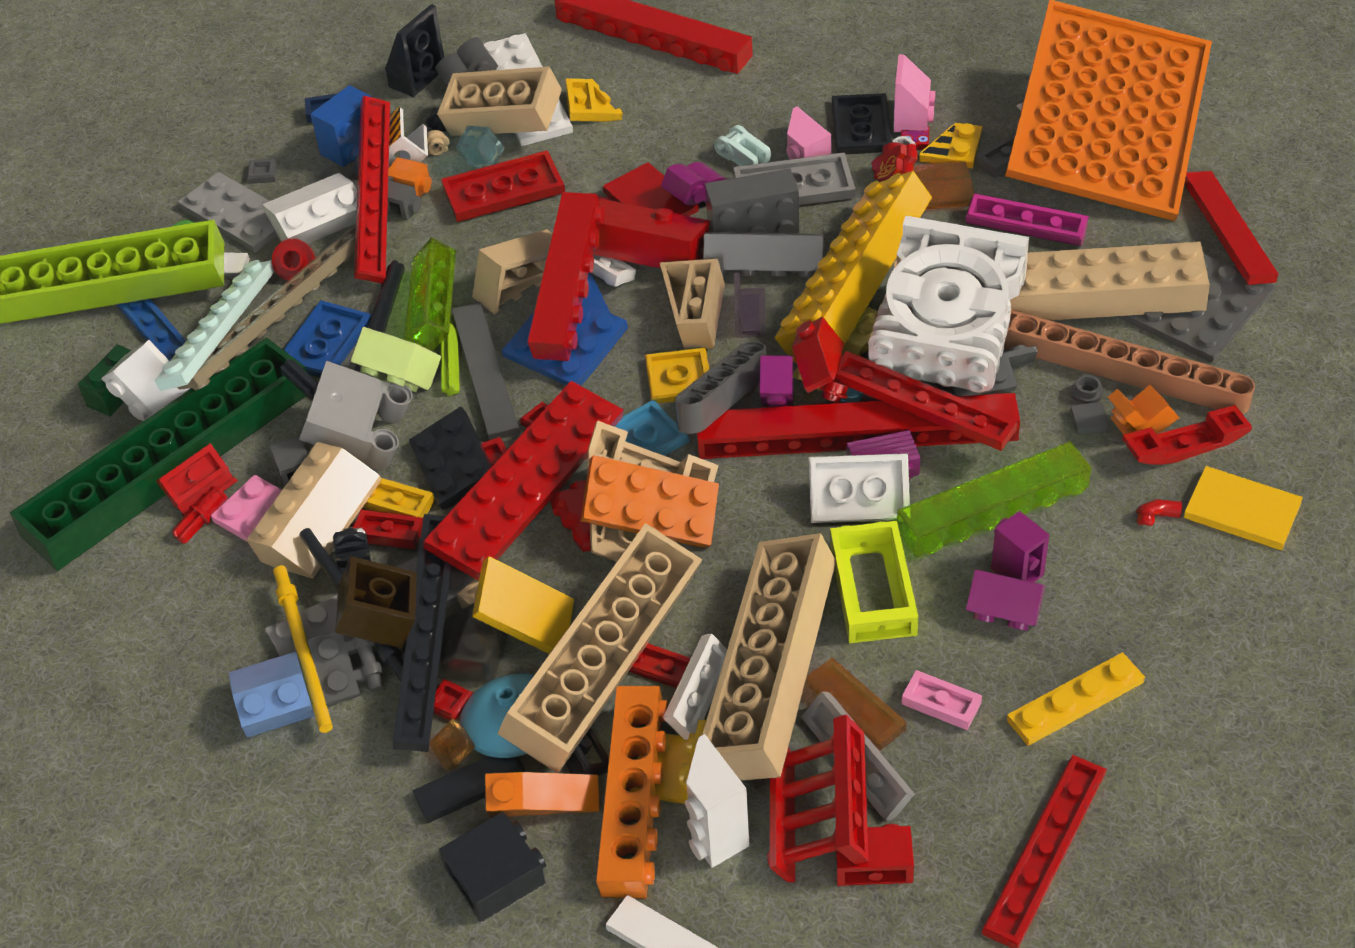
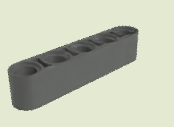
M753 341L739 345L675 398L677 427L680 432L692 434L705 430L760 383V356H766L765 344Z

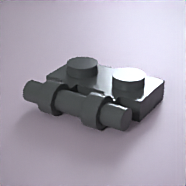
M335 631L307 639L327 706L359 697L360 692L357 684L365 681L368 682L371 692L384 688L381 679L383 670L381 664L376 662L372 647L375 645L373 641L354 637V639L345 642L343 635L335 633ZM359 653L363 667L353 671L349 655Z

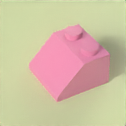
M901 54L898 56L895 82L893 132H901V130L927 131L928 122L933 123L936 91H930L931 79L905 55Z

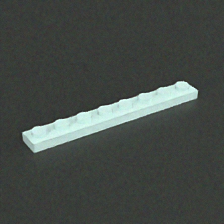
M254 260L243 266L244 270L232 280V285L221 294L222 297L219 301L210 307L211 311L199 321V326L187 336V341L175 351L174 357L162 367V372L154 380L160 391L184 386L190 382L275 272L271 260L261 263L259 260Z

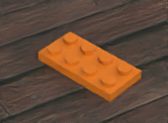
M593 455L589 460L580 521L636 534L646 523L674 542L709 548L712 543L719 483Z

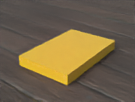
M1205 466L1185 510L1184 518L1282 551L1303 497Z
M489 556L482 563L472 617L550 654L570 627L574 599Z

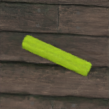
M447 323V326L440 328V355L442 356L441 390L447 396H452L460 391L458 330L453 327V324Z

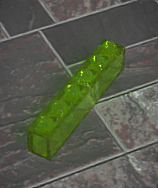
M1069 441L898 509L897 524L900 535L915 556L924 553L933 554L953 541L963 542L973 533L983 529H995L1002 519H1009L1018 511L1027 515L1030 510L1042 505L1043 507L1052 506L1058 499L1067 495L1076 496L1081 494L1089 487L1092 467L1073 443Z

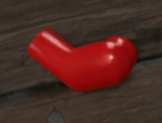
M1155 499L1138 506L1136 510L1138 514L1136 522L1138 525L1152 526L1155 523V516L1180 518L1182 502Z

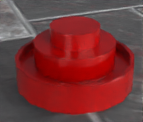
M287 239L275 247L272 254V266L281 278L289 281L314 260L316 256L313 249L306 242L299 239Z

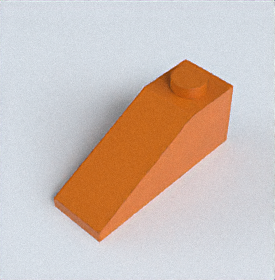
M532 772L485 774L486 812L490 818L503 811L507 817L599 812L598 775Z

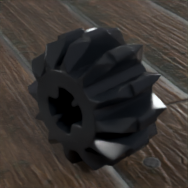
M353 527L345 528L343 531L334 533L333 544L336 562L342 574L345 571L350 556L371 561L366 531L362 527L355 529Z

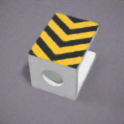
M400 107L390 114L389 167L395 161L394 154L399 151L400 158L416 162H422L428 157L427 127L422 124L408 137H404L403 109Z

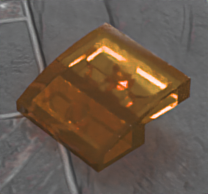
M965 161L914 165L915 174L932 196L925 210L970 205L974 190Z

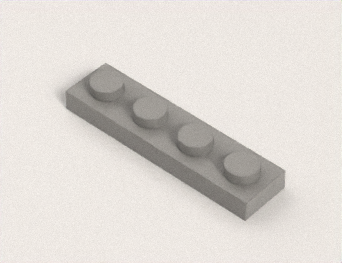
M821 691L801 718L822 742L831 739L832 734H834L833 718L845 714L848 715V713L830 692ZM864 734L866 798L884 820L890 821L897 817L915 793Z

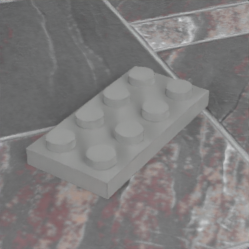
M845 152L733 167L734 178L791 168L799 190V205L855 198L856 189Z
M220 172L210 177L178 201L180 209L200 221L215 220L222 234L254 253L278 236L262 208V204L269 202V200Z

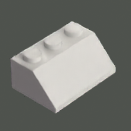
M337 173L264 203L262 208L281 242L287 239H299L310 244L356 224L357 188L351 180Z
M704 734L698 738L686 782L688 799L685 800V805L690 819L687 821L692 837L689 840L690 848L698 860L705 858L711 868L749 847L747 791L737 775Z

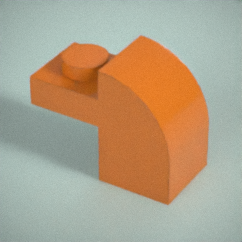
M1151 385L1147 386L1132 400H1129L1118 389L1108 396L1115 406L1111 410L1114 415L1110 418L1123 434L1150 427L1157 434L1164 431L1180 418Z

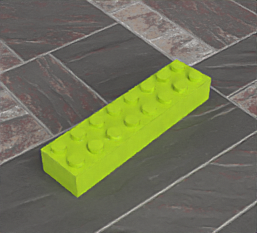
M208 220L1 255L0 324L223 287L224 240L215 220Z

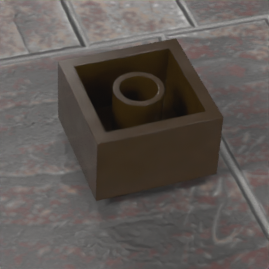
M350 556L338 587L335 633L403 648L415 621L417 572Z

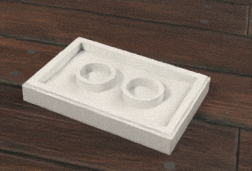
M908 454L808 458L811 523L910 520Z

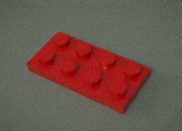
M548 150L441 179L442 188L457 222L565 192L563 180Z

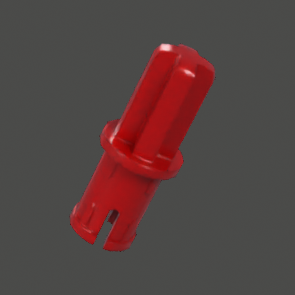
M211 486L210 490L196 505L189 506L190 511L174 527L172 534L175 539L181 543H187L205 523L208 525L211 522V515L228 500L227 495L218 487Z

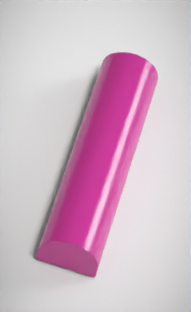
M974 193L966 214V223L1082 246L1089 216Z

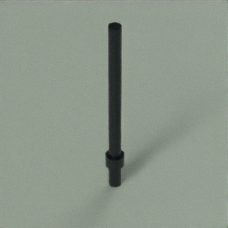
M310 528L303 529L299 533L300 538L338 591L343 574ZM374 642L378 649L377 655L383 664L390 666L401 682L404 662L401 659L402 653L399 648Z

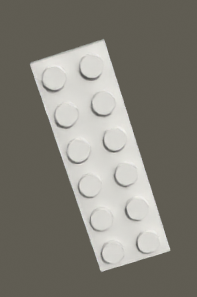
M526 33L513 35L497 41H489L484 44L498 64L496 70L543 67ZM558 99L548 131L518 132L515 134L520 145L524 146L573 133V126Z

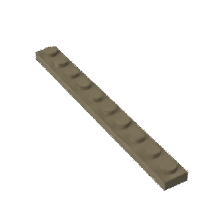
M356 225L352 226L232 328L190 382L177 388L179 390L188 388L198 390L209 384V378L214 373H218L229 366L228 361L247 351L249 348L247 345L252 340L264 336L267 333V327L281 321L288 309L301 304L304 295L315 291L321 286L319 282L334 275L338 271L337 267L340 264L354 258Z

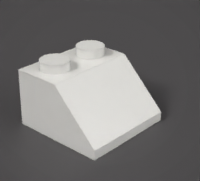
M150 340L123 356L101 378L106 383L110 393L120 397L129 406L130 413L142 421H145L190 389L179 390L176 387L163 391L159 390L154 380L162 372V367L169 360Z

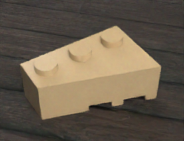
M546 229L479 249L472 297L476 301L481 302V305L495 315L501 311L499 306L512 298L516 301L522 297L520 292L531 285L536 287L541 285L553 233Z
M718 259L660 263L684 350L704 347L706 349L714 348L725 287Z

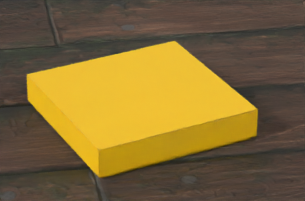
M706 348L645 355L651 401L654 400L657 404L676 402L675 398L709 370Z

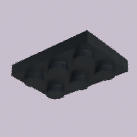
M461 406L409 439L435 501L442 510L450 508L461 501L492 467L467 412Z

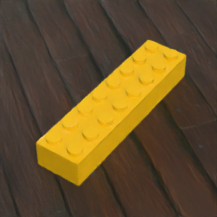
M914 171L902 175L897 173L882 182L874 181L864 189L863 197L853 207V213L841 226L842 230L838 237L831 242L828 253L819 261L816 272L806 282V288L801 296L794 301V307L789 315L782 320L781 328L774 337L786 354L793 356V362L797 363L792 349L796 330L806 321L810 320L813 322L823 316L844 342V345L897 258V251L903 235L905 216L920 218L932 199V196Z

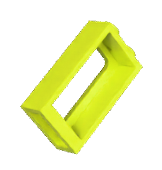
M897 521L830 528V549L836 560L834 569L849 643L917 636L919 617ZM868 553H880L883 556L894 606L893 609L860 611L850 562L851 556Z

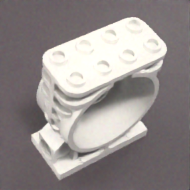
M905 216L903 235L897 251V266L888 279L886 295L879 307L878 317L875 319L873 332L868 341L869 360L916 380L934 382L946 387L954 386L970 389L976 393L991 390L995 383V376L1000 365V357L1003 354L1004 342L1008 332L1011 316L1010 300L1019 296L1021 286L1024 285L1026 278L1029 237Z

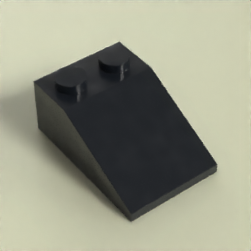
M430 4L397 32L385 67L389 87L411 97H415L439 76L435 67L444 58L435 5Z

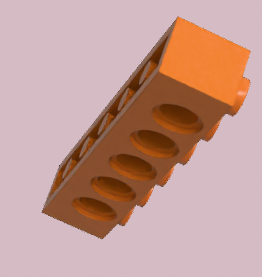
M617 686L596 879L601 897L625 898L628 895L632 898L647 899L648 885H654L655 865L654 862H650L651 851L657 850L658 832L657 828H653L654 817H660L661 810L660 795H655L656 785H662L663 763L658 762L659 753H665L666 733L661 730L662 722H666L663 716L669 706L668 700H662L659 686ZM642 724L646 725L642 728H636L637 726ZM638 755L644 756L641 759L633 760ZM632 787H642L636 792H628ZM630 820H639L633 825H625ZM628 853H635V856L630 859H622Z

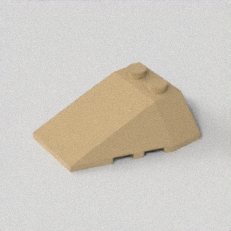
M597 421L587 450L588 466L590 458L595 455L714 482L718 465L689 454L679 462L625 442L628 434L625 430ZM590 524L591 553L617 562L637 534Z

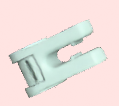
M740 125L733 126L729 130V134L720 136L714 141V148L720 156L740 166L758 164V161L761 163L770 161V148Z

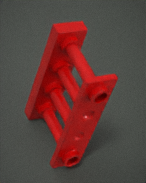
M847 714L833 718L834 734H832L831 739L794 751L788 748L781 777L770 778V850L767 853V861L771 870L786 882H796L795 862L838 850L854 865L869 861L864 731ZM834 754L832 770L795 781V765ZM835 785V798H833L832 803L795 814V797ZM836 817V831H834L833 836L795 846V829Z

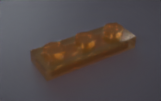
M833 657L807 676V686L817 695L821 691L830 692L880 751L907 730V722Z

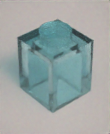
M468 125L456 146V149L470 167L478 169L497 164L505 149L489 127Z

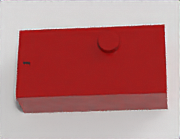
M605 199L599 200L600 206H604L605 218L603 224H599L598 227L599 246L594 248L593 255L660 269V263L701 260L704 257V233L709 232L710 220L676 214L666 208L656 210Z

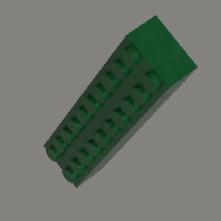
M266 337L231 361L226 369L214 373L209 378V384L198 390L191 388L12 510L10 515L21 538L56 571H59L164 497L166 494L156 482L159 478L210 443L219 456H222L303 399L305 395L280 373V367L288 359L294 360L306 371L305 366Z

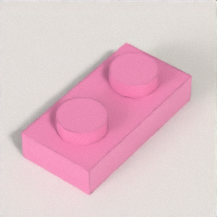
M916 670L902 695L901 704L968 730L981 705L982 695Z

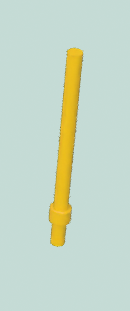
M280 565L273 569L277 584L276 596L279 605L283 606L318 729L321 733H327L333 729V725L296 603L299 599L295 585L290 583L286 567Z

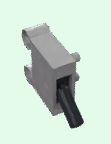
M288 359L280 367V373L312 401L299 440L313 445L320 442L343 448L356 459L365 462L375 470H382L390 465L399 445L398 437L388 429H377L374 432L371 429L377 412L384 421L389 423H397L404 418L413 398L412 391L408 386L404 385L403 387L395 383H389L326 361L319 382H317L294 360Z

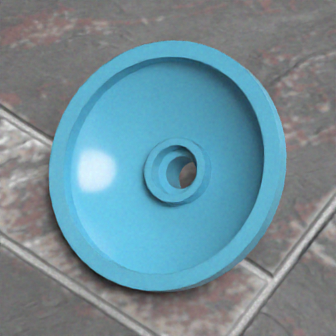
M519 673L498 677L480 687L469 698L461 713L460 726L466 742L474 750L483 755L496 758H510L527 754L497 733L507 712L534 676L533 674Z

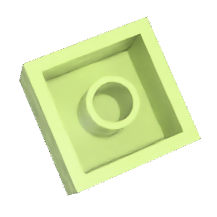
M363 327L350 362L361 366V373L403 387L406 385L411 391L417 393L418 387L426 390L431 387L442 356L416 343Z

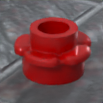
M836 381L819 387L820 390H823L822 397L830 401L840 403L841 398H848L846 393L849 387Z

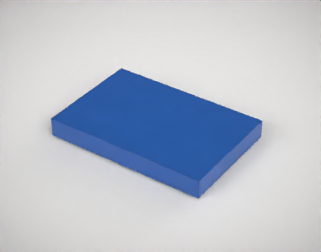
M320 300L284 348V351L303 364L309 375L320 377L326 361L338 365L343 363L358 342L362 328H368L372 314Z

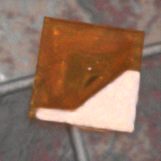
M451 719L429 744L435 755L438 756L437 758L444 769L447 770L457 767L476 747L460 721Z

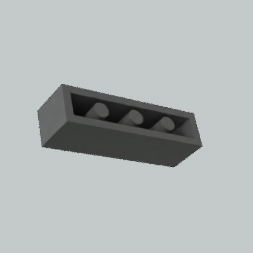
M704 233V259H718L722 275H728V270H740V275L756 276L759 270L770 271V276H787V271H799V276L812 277L818 268L819 261L824 258V234Z

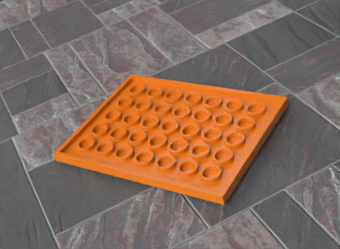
M1049 0L1005 176L1175 221L1179 213L1212 41Z

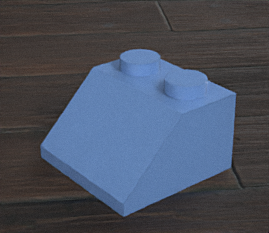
M296 652L228 672L241 727L247 738L315 716Z

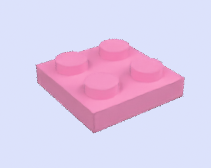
M254 475L211 515L212 521L247 541L246 539L282 489Z

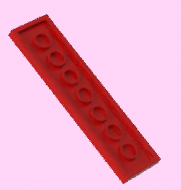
M570 381L424 540L423 549L479 581L483 561L489 556L498 560L587 459V450L596 422L600 421L615 427L622 419L624 409Z

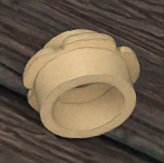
M432 130L427 133L428 154L437 156L448 151L450 142L443 132Z

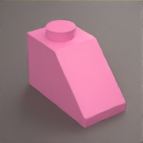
M798 106L792 110L787 132L786 152L791 160L831 154V134Z

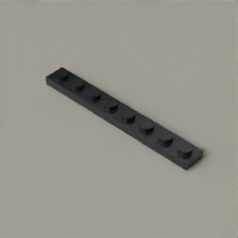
M424 514L416 568L415 621L406 642L392 749L429 752L451 564L423 549L424 540L446 516Z

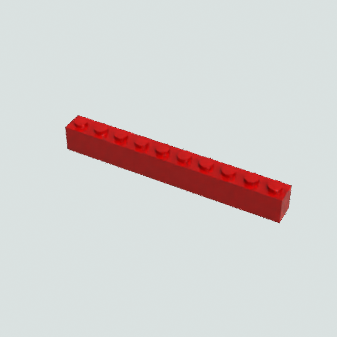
M1015 393L957 396L1017 421V429L1009 441L1019 440L1021 421ZM883 401L727 410L705 430L697 433L700 459L846 451V443L910 430L916 447L980 442Z

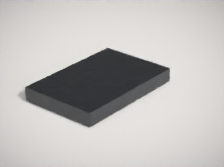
M886 93L832 96L836 153H882L883 146L892 143Z

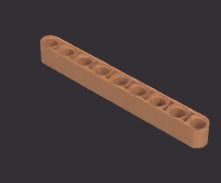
M1011 310L1004 349L1009 350L1018 345H1025L1026 348L1036 346L1038 353L1035 358L1143 389L1151 385L1160 394L1216 410L1236 405L1244 414L1250 409L1255 384L1246 375Z

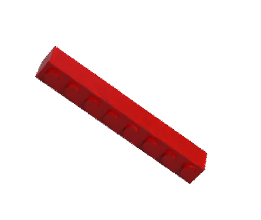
M554 0L556 19L564 23H572L582 26L586 30H595L610 37H618L633 44H641L653 50L664 51L676 57H683L696 61L699 64L710 65L724 72L729 71L738 74L753 56L752 36L631 0Z

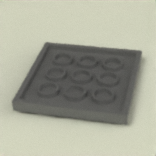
M1167 238L1162 244H1172L1179 242ZM1203 254L1210 283L1206 311L1179 313L1145 312L1144 315L1116 317L1213 362L1271 296L1275 286L1270 283L1247 285L1237 268Z

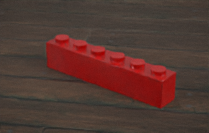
M562 192L528 338V345L533 359L569 361L572 349L575 350L577 347L578 337L576 328L577 324H581L583 319L582 300L588 296L589 284L587 277L588 273H592L594 269L593 250L599 246L598 227L599 224H603L605 218L604 206H600L597 194Z

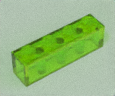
M432 237L412 260L404 340L416 343L430 351H433L449 334L456 258L455 249Z

